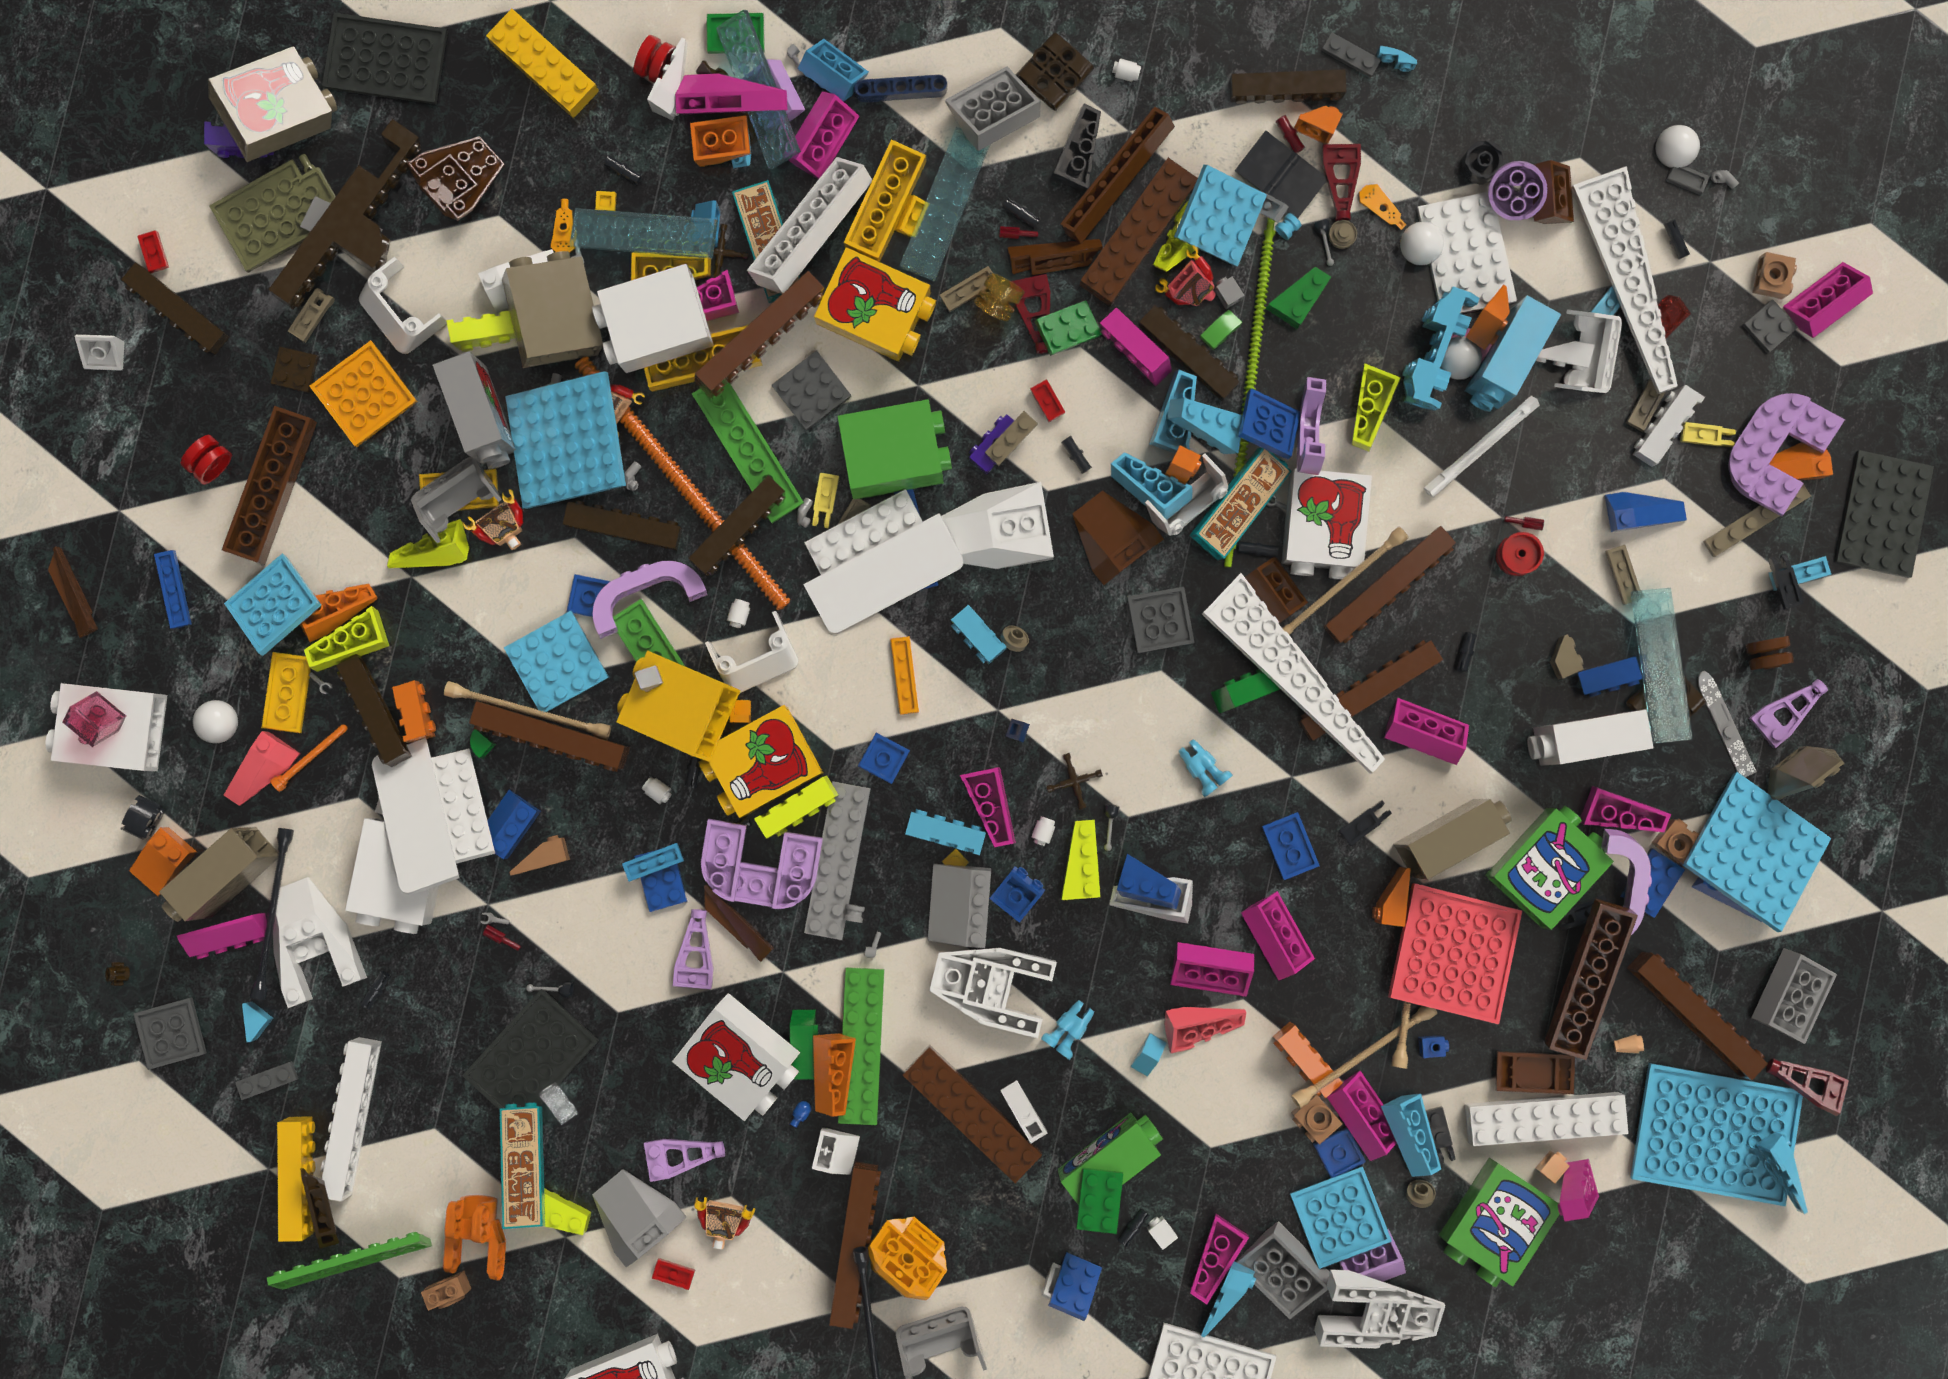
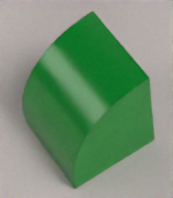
M476 729L473 730L470 737L471 748L479 758L484 759L496 745L487 735Z

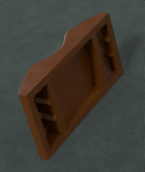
M1497 1052L1496 1091L1574 1094V1056L1557 1053Z

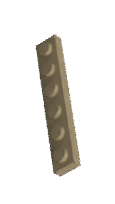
M1804 484L1786 512L1811 497ZM1759 505L1703 542L1711 555L1716 557L1780 515Z

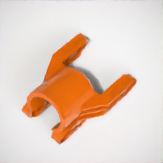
M468 1195L461 1197L457 1202H449L445 1221L443 1261L445 1272L455 1273L461 1263L462 1240L468 1239L475 1243L489 1242L487 1273L490 1279L500 1280L502 1278L505 1265L506 1238L499 1219H496L497 1198L485 1195Z

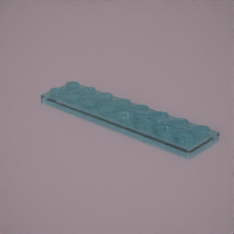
M748 10L740 11L716 27L734 77L777 88ZM785 110L748 112L769 169H774L801 152Z
M956 127L900 263V268L935 281L990 148L989 145L978 151L966 138L961 128Z
M575 208L570 246L586 249L712 259L718 220Z
M1671 587L1632 591L1631 599L1652 742L1657 744L1692 740Z

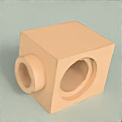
M1549 1151L1535 1169L1556 1184L1570 1166L1565 1162L1567 1158L1557 1151L1555 1154Z

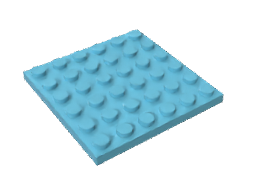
M603 371L505 396L511 436L516 449L514 450L522 507L524 509L626 486L608 372Z
M1736 772L1728 782L1683 866L1773 930L1782 932L1831 838L1778 800H1773L1771 795Z

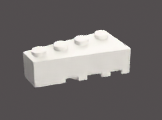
M1687 385L1674 392L1671 391L1665 398V406L1660 407L1656 412L1655 421L1646 427L1644 438H1640L1635 444L1634 448L1636 450L1633 455L1651 467L1657 465L1673 442L1670 439L1677 437L1683 429L1682 422L1685 423L1691 418L1695 412L1692 408L1696 404L1701 403L1705 397Z

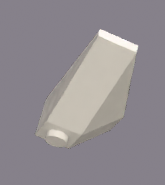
M551 249L528 257L532 258L533 264L548 262L547 256L554 253V251ZM509 262L478 273L496 313L509 309L502 283L505 269L510 268Z

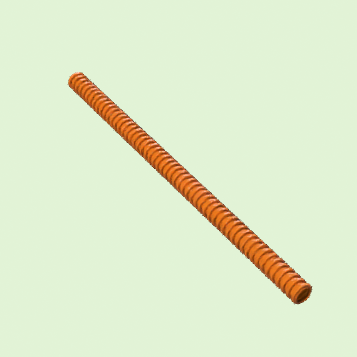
M588 356L581 358L575 364V368L579 369L578 372L583 374L582 377L600 372L596 370V366H593V362L589 361ZM628 407L620 418V422L624 423V427L628 428L629 433L632 432V437H636L635 440L640 442L639 445L643 446V450L647 451V455H651L650 458L655 460L654 463L659 465L658 468L662 469L663 474L666 473V477L670 478L669 481L671 483H674L673 486L677 487V491L682 492L681 495L685 496V500L689 501L688 504L693 506V510H697V515L700 514V518L704 519V523L708 524V528H712L711 531L713 533L725 520H721L722 517L718 516V512L714 511V507H710V502H706L707 499L702 497L703 494L699 493V489H695V484H691L692 481L687 479L688 476L683 474L684 471L680 470V466H676V462L672 461L673 458L671 456H668L669 453L665 452V448H661V444L657 443L658 440L653 438V434L649 433L650 430L645 429L646 426L642 425V421L638 420V416H635L634 411H630L631 408ZM743 543L739 548L736 546L731 551L732 555L735 556L734 559L738 560L739 565L742 564V568L746 569L745 572L749 573V577L754 579L753 582H757L758 588H762L761 591L765 592L766 597H769L768 600L773 601V606L776 605V609L781 610L788 605L790 598H786V593L783 594V590L778 588L779 585L775 584V580H771V575H767L768 572L763 570L764 567L759 565V561L756 562V557H752V553L748 552L749 549L744 547L745 544Z

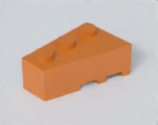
M1180 445L1165 475L1168 477L1173 476L1178 479V482L1186 485L1189 478H1193L1202 463L1199 461L1201 455Z
M414 680L392 687L396 708L400 711L402 718L399 720L400 726H404L406 735L403 736V741L413 743L424 738L435 737L436 726L429 717L431 710L428 702L424 700L425 689L423 684Z

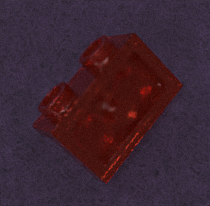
M1668 295L1658 305V309L1661 312L1662 326L1665 329V339L1691 314L1681 298Z

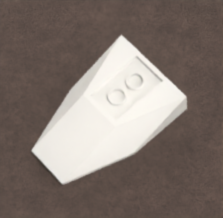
M1041 482L982 494L941 516L963 557V564L1000 569L1053 560L1054 558Z

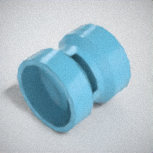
M1288 213L1284 217V221L1279 222L1275 229L1281 237L1289 240L1292 232L1297 231L1302 225L1293 214Z

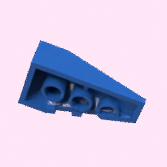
M1629 492L1604 495L1611 532L1687 520L1683 501Z

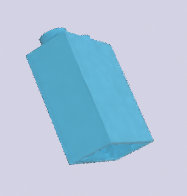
M1528 295L1510 310V314L1506 318L1508 324L1503 331H1498L1497 335H1499V338L1490 348L1479 369L1465 389L1466 392L1473 395L1470 402L1474 406L1490 412L1493 407L1499 409L1517 395L1561 314Z

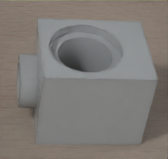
M1233 276L1229 279L1224 277L1219 280L1214 290L1225 309L1238 303L1245 296Z

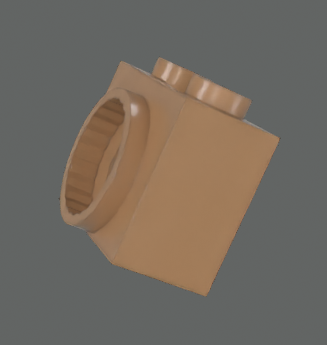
M1770 252L1762 254L1759 257L1752 293L1783 299L1791 294L1793 290L1792 277L1797 270V265H1795L1796 258ZM1769 272L1775 274V279L1770 277Z
M1670 819L1665 832H1660L1651 844L1679 866L1684 867L1683 863L1699 834L1687 829L1688 825L1682 820ZM1676 840H1679L1681 843V847L1678 850L1674 847Z
M1317 1094L1301 1109L1297 1107L1291 1112L1294 1116L1292 1120L1299 1128L1303 1126L1308 1131L1305 1135L1312 1143L1316 1141L1319 1145L1342 1125L1341 1121ZM1317 1112H1321L1323 1115L1322 1119L1318 1122L1314 1121V1115Z
M462 1271L427 1286L421 1294L428 1311L436 1307L442 1309L462 1300L465 1297L464 1295L471 1290V1286L465 1271Z

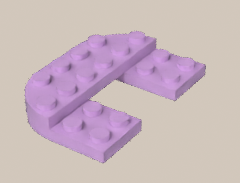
M1792 393L1770 398L1758 408L1735 443L1728 462L1731 481L1736 489L1747 498L1781 517L1804 484L1769 464L1782 443L1790 435L1824 453L1845 419L1811 402V398Z
M708 819L701 868L705 881H707L712 891L719 897L732 902L739 901L768 906L773 909H784L801 902L811 892L817 879L823 838L784 832L779 868L741 862L747 825Z

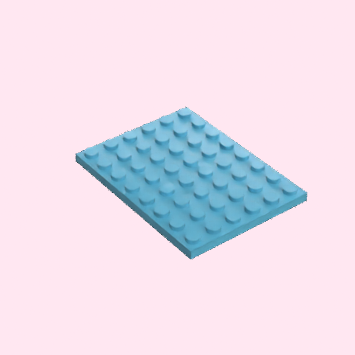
M1649 1063L1630 1178L1786 1207L1787 1193L1756 1143L1774 1132L1784 1134L1791 1142L1789 1146L1794 1154L1803 1096L1792 1088Z

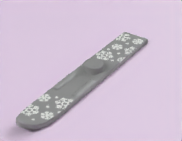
M1706 671L1700 672L1698 676L1700 693L1707 702L1706 706L1736 771L1744 777L1756 773L1757 771L1717 684Z

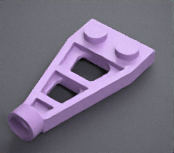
M1817 679L1811 685L1763 706L1749 719L1769 744L1776 748L1793 734L1819 697L1826 693L1828 689L1821 680ZM1802 696L1807 703L1798 712L1791 704V701ZM1783 707H1786L1792 713L1791 720L1785 726H1782L1774 716V712Z
M691 909V919L674 966L673 986L712 989L714 968L706 925V910ZM695 918H700L701 921L697 922ZM693 932H700L702 934L701 947L690 945ZM699 951L702 954L703 966L701 968L686 966L689 952Z
M660 1139L644 1143L650 1182L669 1179L714 1158L725 1157L723 1141L701 1142ZM701 1148L703 1156L690 1161L687 1149ZM668 1149L681 1150L683 1162L673 1167L669 1166L666 1151Z

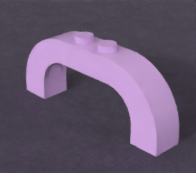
M1307 377L1304 387L1297 432V472L1319 475L1325 459V444L1319 443L1320 416L1326 394V380Z
M661 561L651 565L644 564L634 572L627 571L622 573L619 578L604 586L595 599L593 621L600 639L618 632L613 620V609L616 603L623 597L663 581H673L682 586L689 602H692L707 595L701 578L692 568L676 561Z
M1604 829L1602 849L1607 854L1624 855L1629 859V873L1623 907L1632 909L1638 915L1632 931L1633 934L1642 922L1645 906L1649 903V895L1647 893L1648 887H1651L1652 884L1650 860L1645 850L1632 836L1619 830Z

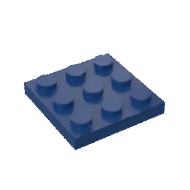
M1251 388L1247 392L1238 437L1289 460L1293 453L1300 411Z

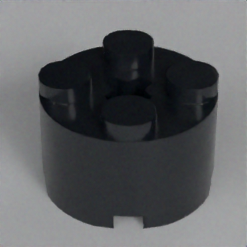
M1487 140L1474 143L1462 158L1461 172L1473 183L1483 185L1490 182L1495 172L1504 164L1501 148L1496 143Z
M138 795L134 799L138 802L135 806L130 805L121 824L125 826L121 827V830L144 840L154 835L157 829L154 825L157 819L160 820L163 817L165 809L162 808V805Z

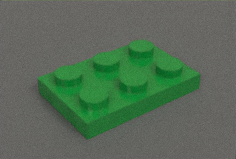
M764 13L707 14L708 54L765 53Z
M1086 300L1035 320V324L1050 356L1102 335Z
M1083 1168L1076 1229L1117 1234L1123 1172Z

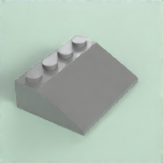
M1008 66L945 100L966 138L978 151L1040 117L1041 101Z
M933 864L928 941L985 948L991 868Z
M1783 948L1752 1018L1805 1044L1837 974L1802 954Z
M1279 1221L1265 1231L1236 1261L1255 1271L1253 1275L1256 1278L1254 1285L1289 1319L1328 1290L1327 1281L1330 1271L1326 1267L1319 1269L1314 1256Z

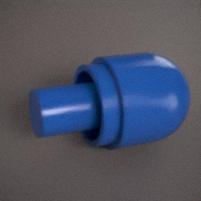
M801 1101L797 1104L792 1114L794 1116L790 1123L792 1126L797 1128L800 1121L804 1122L811 1112V1106L808 1102Z

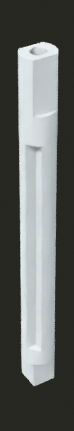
M1533 396L1526 399L1502 422L1425 486V492L1432 498L1505 434L1539 407L1538 400Z

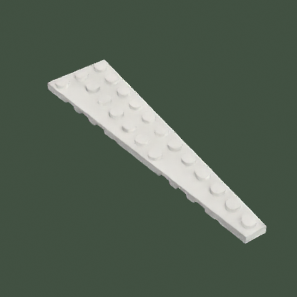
M1626 166L1572 186V190L1656 392L1660 394L1672 390L1678 385L1672 360L1670 359L1669 347L1666 344L1665 329L1660 318L1661 312L1656 301L1657 295L1647 252L1644 248V239L1639 228L1640 222L1636 215V205L1632 198V188Z
M1240 573L1202 615L1370 774L1373 773L1385 758L1365 735L1361 727L1353 721L1348 710L1343 708L1337 696L1333 695L1324 679L1300 648L1293 642L1289 634L1278 624L1279 621L1275 616L1271 615L1266 604L1263 601L1261 602L1255 594V590Z

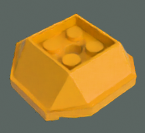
M915 1217L887 1220L867 1247L871 1269L903 1297L920 1300L929 1299L947 1272L944 1242Z

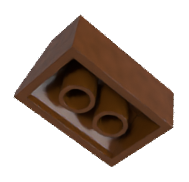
M1553 160L1533 164L1543 173L1547 183L1546 201L1542 208L1533 216L1534 222L1542 224L1574 222L1570 166ZM1532 186V193L1536 191V186ZM1540 192L1537 197L1533 198V205L1538 201Z
M1275 557L1245 576V579L1255 590V594L1261 602L1263 601L1266 604L1268 611L1273 617H1276L1279 623L1308 603L1279 560Z

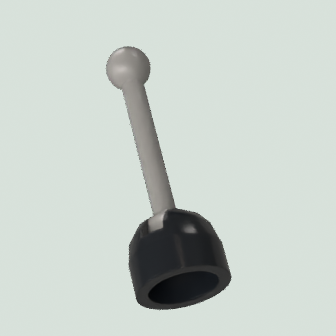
M1329 219L1315 222L1314 227L1316 232L1323 237L1328 259L1326 264L1332 266L1334 260L1331 259L1326 233L1330 229Z
M1104 805V814L1109 818L1107 844L1104 846L1106 851L1112 849L1110 845L1112 822L1118 816L1120 806Z
M564 982L559 988L534 987L529 984L526 990L528 992L533 990L539 991L540 989L544 991H558L562 997L572 998L574 986L573 982Z

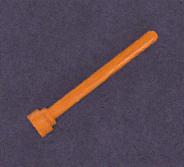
M343 724L287 772L272 778L270 783L279 792L284 790L288 780L345 733L348 729L347 726Z

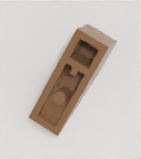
M558 835L548 837L547 842L541 843L510 871V876L570 860L565 839L559 838Z

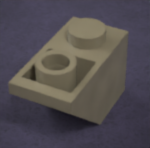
M1568 634L1559 637L1550 661L1557 679H1563L1584 669L1582 666L1584 664L1583 660L1574 649L1576 647L1575 642Z

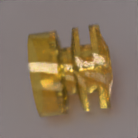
M989 273L984 286L990 291L980 290L979 295L981 297H976L974 303L988 315L1003 321H1009L1011 318L1009 313H1014L1015 311L1009 302L1018 304L1025 292L1010 280L998 274Z

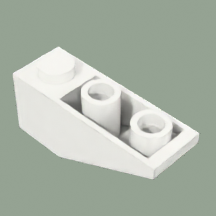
M1574 341L1542 349L1536 361L1546 363V360L1554 361L1553 365L1565 367V364L1573 365L1572 369L1584 371V368H1589L1595 345Z
M1017 1080L1000 1090L1030 1143L1048 1134Z

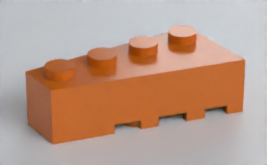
M1289 1022L1272 1036L1276 1040L1273 1044L1280 1052L1284 1050L1288 1054L1286 1059L1293 1067L1297 1065L1301 1070L1299 1072L1301 1077L1305 1081L1310 1080L1314 1086V1084L1334 1071L1323 1061L1320 1054L1310 1046V1042L1306 1037L1299 1033L1300 1030L1296 1025ZM1339 1077L1335 1078L1333 1082L1331 1081L1327 1086L1325 1085V1087L1317 1091V1095L1320 1096L1322 1094V1096L1327 1098L1343 1082Z
M839 1033L813 1035L816 1112L832 1117L846 1114L856 1038Z

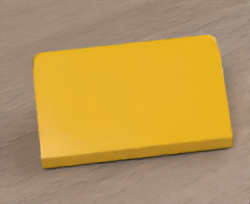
M911 195L895 231L915 238L929 203L915 195Z

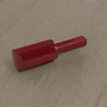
M1000 226L999 238L1019 239V236L1038 237L1037 231L1020 230V227Z
M1504 517L1505 522L1521 524L1524 528L1541 531L1544 528V519Z
M489 925L483 931L482 935L499 944L503 942L517 951L521 948L517 943L505 937L506 934Z

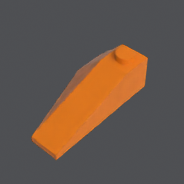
M1803 442L1775 454L1769 463L1799 481L1821 479L1833 475L1831 456L1827 449L1824 453H1821Z
M370 584L346 587L343 591L337 592L329 590L326 591V594L315 595L321 606L300 625L309 642H312L331 633L377 600V596Z

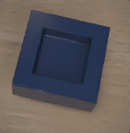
M1011 719L1006 737L1024 742L1030 724Z

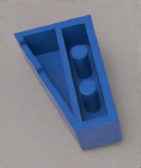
M1637 656L1578 672L1584 695L1589 694V697L1600 695V690L1608 689L1609 692L1620 689L1619 685L1627 683L1628 687L1640 684L1639 680L1643 679Z
M1127 854L1117 887L1120 896L1176 909L1181 894L1179 886Z

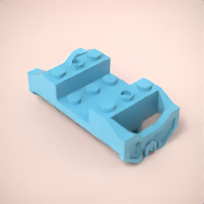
M1453 286L1449 293L1444 292L1438 302L1429 308L1428 311L1425 310L1422 317L1423 327L1435 331L1436 334H1433L1431 337L1430 345L1432 347L1429 352H1426L1424 360L1418 358L1406 365L1403 370L1402 376H1405L1403 384L1406 395L1404 402L1434 411L1440 409L1442 403L1430 397L1432 389L1442 392L1446 390L1451 372L1440 369L1452 334L1460 337L1465 336L1471 322V317L1460 314L1462 306L1473 308L1478 304L1479 297Z

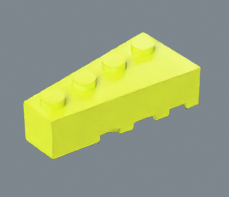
M502 311L499 313V316L490 313L483 314L480 317L481 319L471 318V316L464 317L462 322L454 323L453 319L446 320L450 341L462 352L472 351L473 347L478 346L481 348L490 347L492 343L496 342L500 344L508 343L510 339L516 338L509 311Z
M1364 364L1352 438L1353 446L1370 452L1399 384L1400 377Z
M372 606L369 607L363 614L355 616L349 623L335 629V632L327 637L324 636L304 649L309 668L318 672L335 666L355 654L363 656L388 647L389 643L379 611Z
M824 776L802 789L799 793L787 798L783 803L769 809L766 814L759 815L755 818V821L766 839L774 835L779 837L788 831L786 829L788 826L793 825L795 827L803 822L802 818L806 815L811 817L818 813V808L822 805L827 807L836 802L834 798L839 794L828 776Z
M1095 820L1074 821L1061 900L1100 897Z
M544 1188L545 1226L584 1235L588 1228L591 1211Z

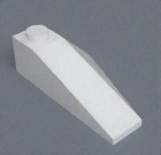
M681 38L671 55V64L665 65L662 79L657 78L647 99L653 112L671 120L674 119L675 115H679L676 114L675 94L685 73L688 45L684 38Z
M1175 877L1167 878L1176 883L1181 890L1176 909L1121 897L1117 891L1118 886L1113 887L1109 905L1188 924L1192 907L1193 881Z

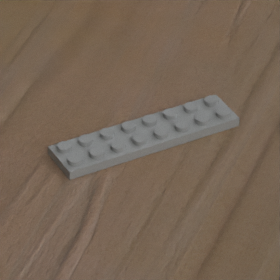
M832 782L839 795L834 798L836 802L829 805L827 809L817 879L812 889L804 933L843 940L846 923L844 915L847 914L846 904L850 902L871 788Z

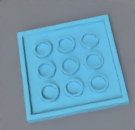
M1203 164L1174 237L1187 244L1194 245L1198 249L1227 263L1238 266L1267 194L1209 165Z
M283 553L224 603L256 651L262 656L321 606L316 596Z
M572 611L565 613L504 647L537 709L541 710V712H548L609 678Z
M1362 1166L1290 1193L1319 1269L1392 1242Z

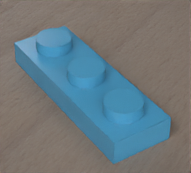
M678 843L622 863L630 882L683 862L684 859Z

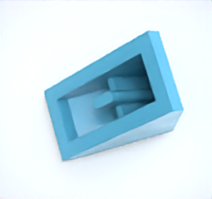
M246 1002L242 1004L246 1041L252 1042L259 1038L273 1017L255 1003Z
M1149 1033L1131 1067L1148 1077L1158 1064L1166 1042Z

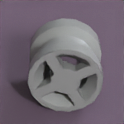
M846 904L847 914L844 915V920L862 923L863 918L861 916L865 907Z

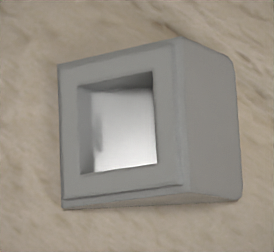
M656 665L634 673L639 687L643 691L648 692L663 684Z

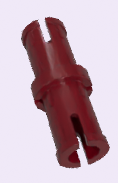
M1286 115L1280 117L1275 122L1282 131L1284 140H1287L1295 153L1301 152L1305 146L1299 139L1297 130L1292 127Z

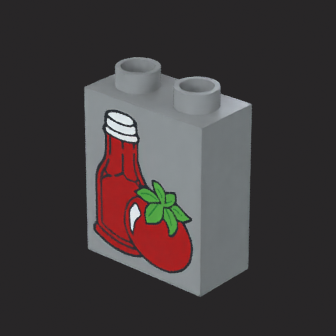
M470 351L433 364L464 452L479 463H486L488 469L508 464L510 462L508 454L514 453L516 449L487 367Z

